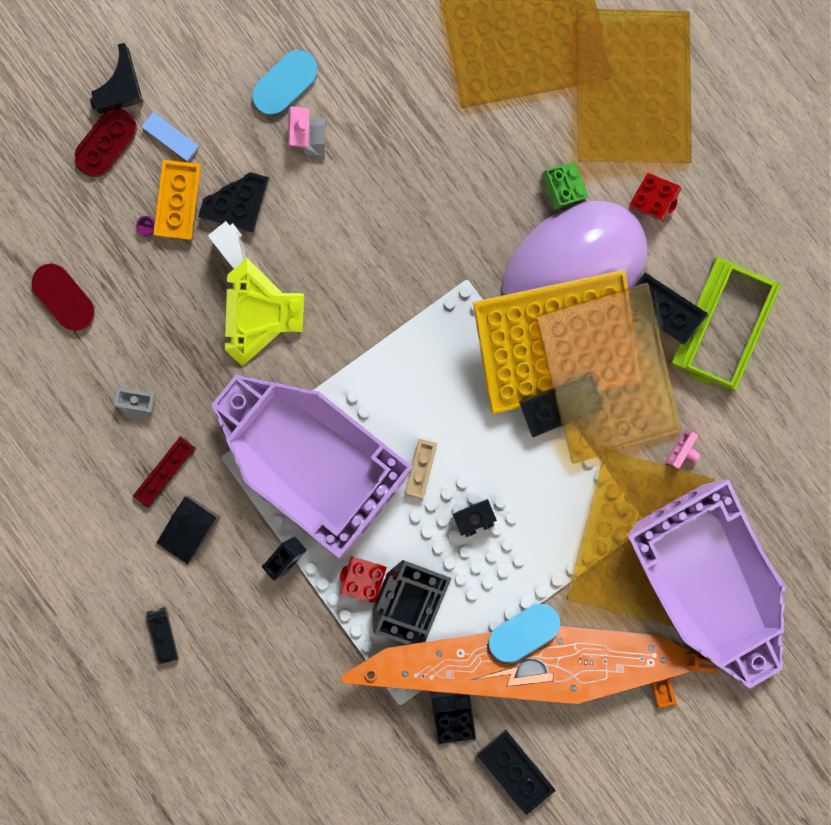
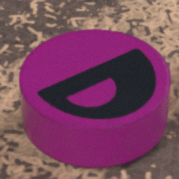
M142 216L137 220L136 228L140 234L149 236L154 233L155 221L151 217Z

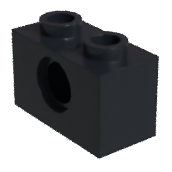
M488 499L452 513L461 536L465 535L466 537L476 534V530L481 527L486 530L495 526L493 522L497 521ZM472 514L480 515L481 519L478 524L470 522Z
M294 536L283 542L262 565V568L275 581L286 575L307 552V549Z

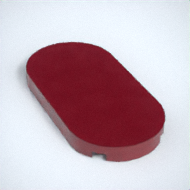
M111 109L100 117L75 150V163L82 173L90 177H99L111 169L136 136L137 124L133 116L123 109Z
M57 264L40 266L34 272L31 282L36 296L66 329L80 331L89 327L95 317V306L92 300L63 267Z

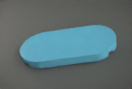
M294 50L287 53L255 85L252 98L256 108L265 115L283 113L315 81L317 77V64L313 56L303 50Z
M536 604L527 608L493 630L489 638L491 654L498 661L515 663L531 654L557 636L560 629L558 613L552 607L545 604Z

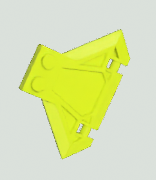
M245 258L227 275V282L233 283V288L227 289L225 337H231V342L225 343V351L241 366H244L281 332H302L303 293H282L248 258ZM241 283H245V288H241ZM239 337H243V342H238Z

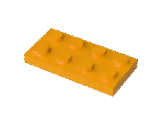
M163 160L154 236L193 240L201 164Z

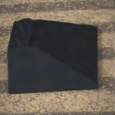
M405 560L399 562L387 572L372 608L373 633L407 645L426 642L452 578Z

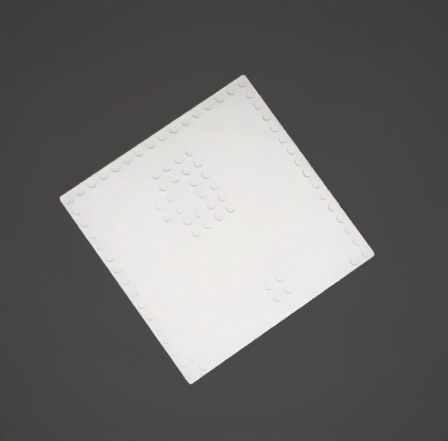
M468 280L463 281L314 389V391L323 394L411 466L419 439L437 443L424 498L420 499L405 495L409 479L408 475L404 484L356 544L340 559L268 500L245 484L231 450L222 456L225 465L279 540L283 543L295 536L307 549V552L299 559L297 565L366 660L385 648L407 644L373 633L372 608L374 603L339 594L341 586L340 572L344 566L348 565L350 556L386 566L387 569L382 584L387 572L402 560L452 578L426 639V642L493 632L495 628L527 608L544 602L629 540L627 537L628 533L637 521L643 519L573 422L532 438L521 408L496 414L491 413L472 302L483 299ZM488 499L497 521L493 522L495 526L486 530L481 527L476 530V534L469 537L461 536L452 513ZM475 513L470 516L472 524L480 522L479 514ZM387 688L399 705L404 704L421 691Z

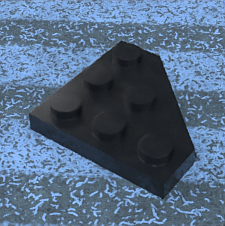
M252 172L244 175L243 178L235 182L233 181L216 193L203 198L198 217L219 224L227 222L229 225L234 224L237 229L254 233L270 178Z

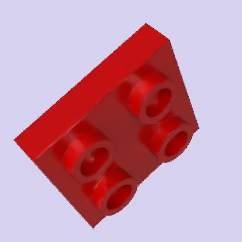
M647 172L629 206L636 211L663 222L667 214H671L675 210L678 202L677 197L682 188L678 184Z
M350 556L348 565L344 566L340 572L341 586L339 594L375 603L387 567Z

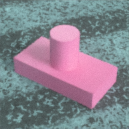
M291 106L288 109L287 146L307 148L309 109Z
M684 430L665 463L678 469L685 458L695 463L699 459L700 453L691 447L698 435L692 431Z

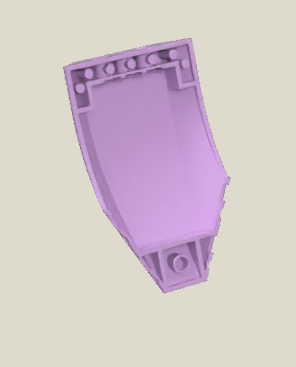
M235 375L211 404L245 484L268 500L339 559L356 544L404 484L413 468L318 391Z
M729 479L703 484L637 521L627 537L654 592L683 641L748 688L754 687L783 669L781 656L783 654L782 633H784L783 612L785 609L783 591H785V584L779 578L758 542Z

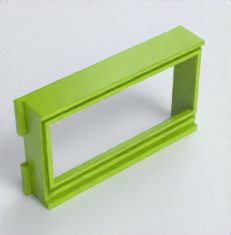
M715 256L712 262L714 264L696 305L707 312L708 317L686 347L681 343L679 344L674 358L668 364L688 372V377L708 386L710 383H713L729 391H735L782 284ZM733 272L770 288V291L731 382H728L691 366L730 273Z

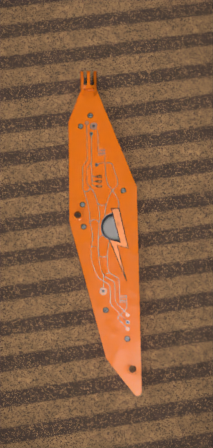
M560 626L558 634L553 640L515 663L501 662L493 657L489 649V638L492 632L385 648L343 674L341 681L345 684L577 705L689 672L716 674V668L711 667L717 665L702 654L685 649L658 635ZM373 673L375 677L369 679L367 675Z

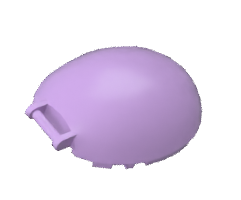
M587 201L563 208L540 223L518 246L508 263L503 279L502 292L504 295L625 270L628 293H630L641 277L647 257V239L643 227L629 210L607 201Z

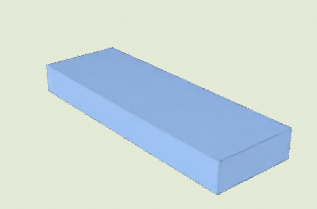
M154 112L142 126L144 130L187 162H189L199 148L197 144Z

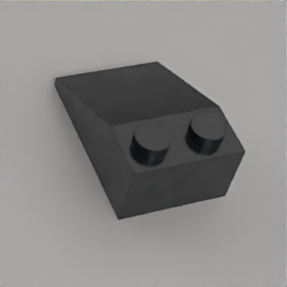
M185 496L156 543L188 565L220 516L191 496Z

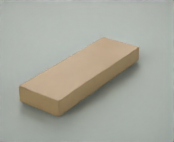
M422 439L418 440L412 464L413 468L409 475L405 495L420 499L424 498L437 443Z

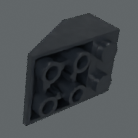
M430 691L438 744L476 739L470 695Z

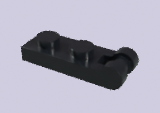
M163 607L155 612L153 610L147 611L146 616L150 625L159 664L178 660L179 656L167 608ZM161 618L163 623L157 624L156 619Z

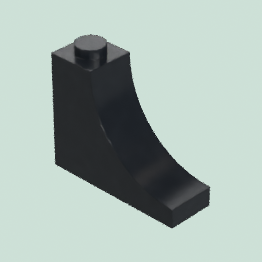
M125 43L118 44L119 59L112 77L103 86L91 91V106L99 114H103L111 109H121L144 102L131 54Z

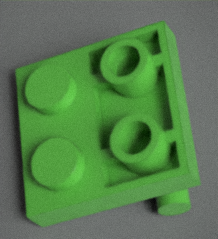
M576 162L542 172L541 177L545 185L544 190L547 198L551 200L554 211L561 209V206L589 198Z

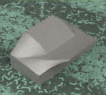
M309 118L308 147L301 148L304 150L306 157H325L326 118Z
M117 387L113 406L119 408L125 418L144 421L146 416L153 411L156 394Z

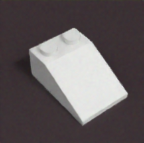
M224 222L208 235L233 268L237 267L246 258L244 245L240 239L242 234L234 224L229 225L227 222Z

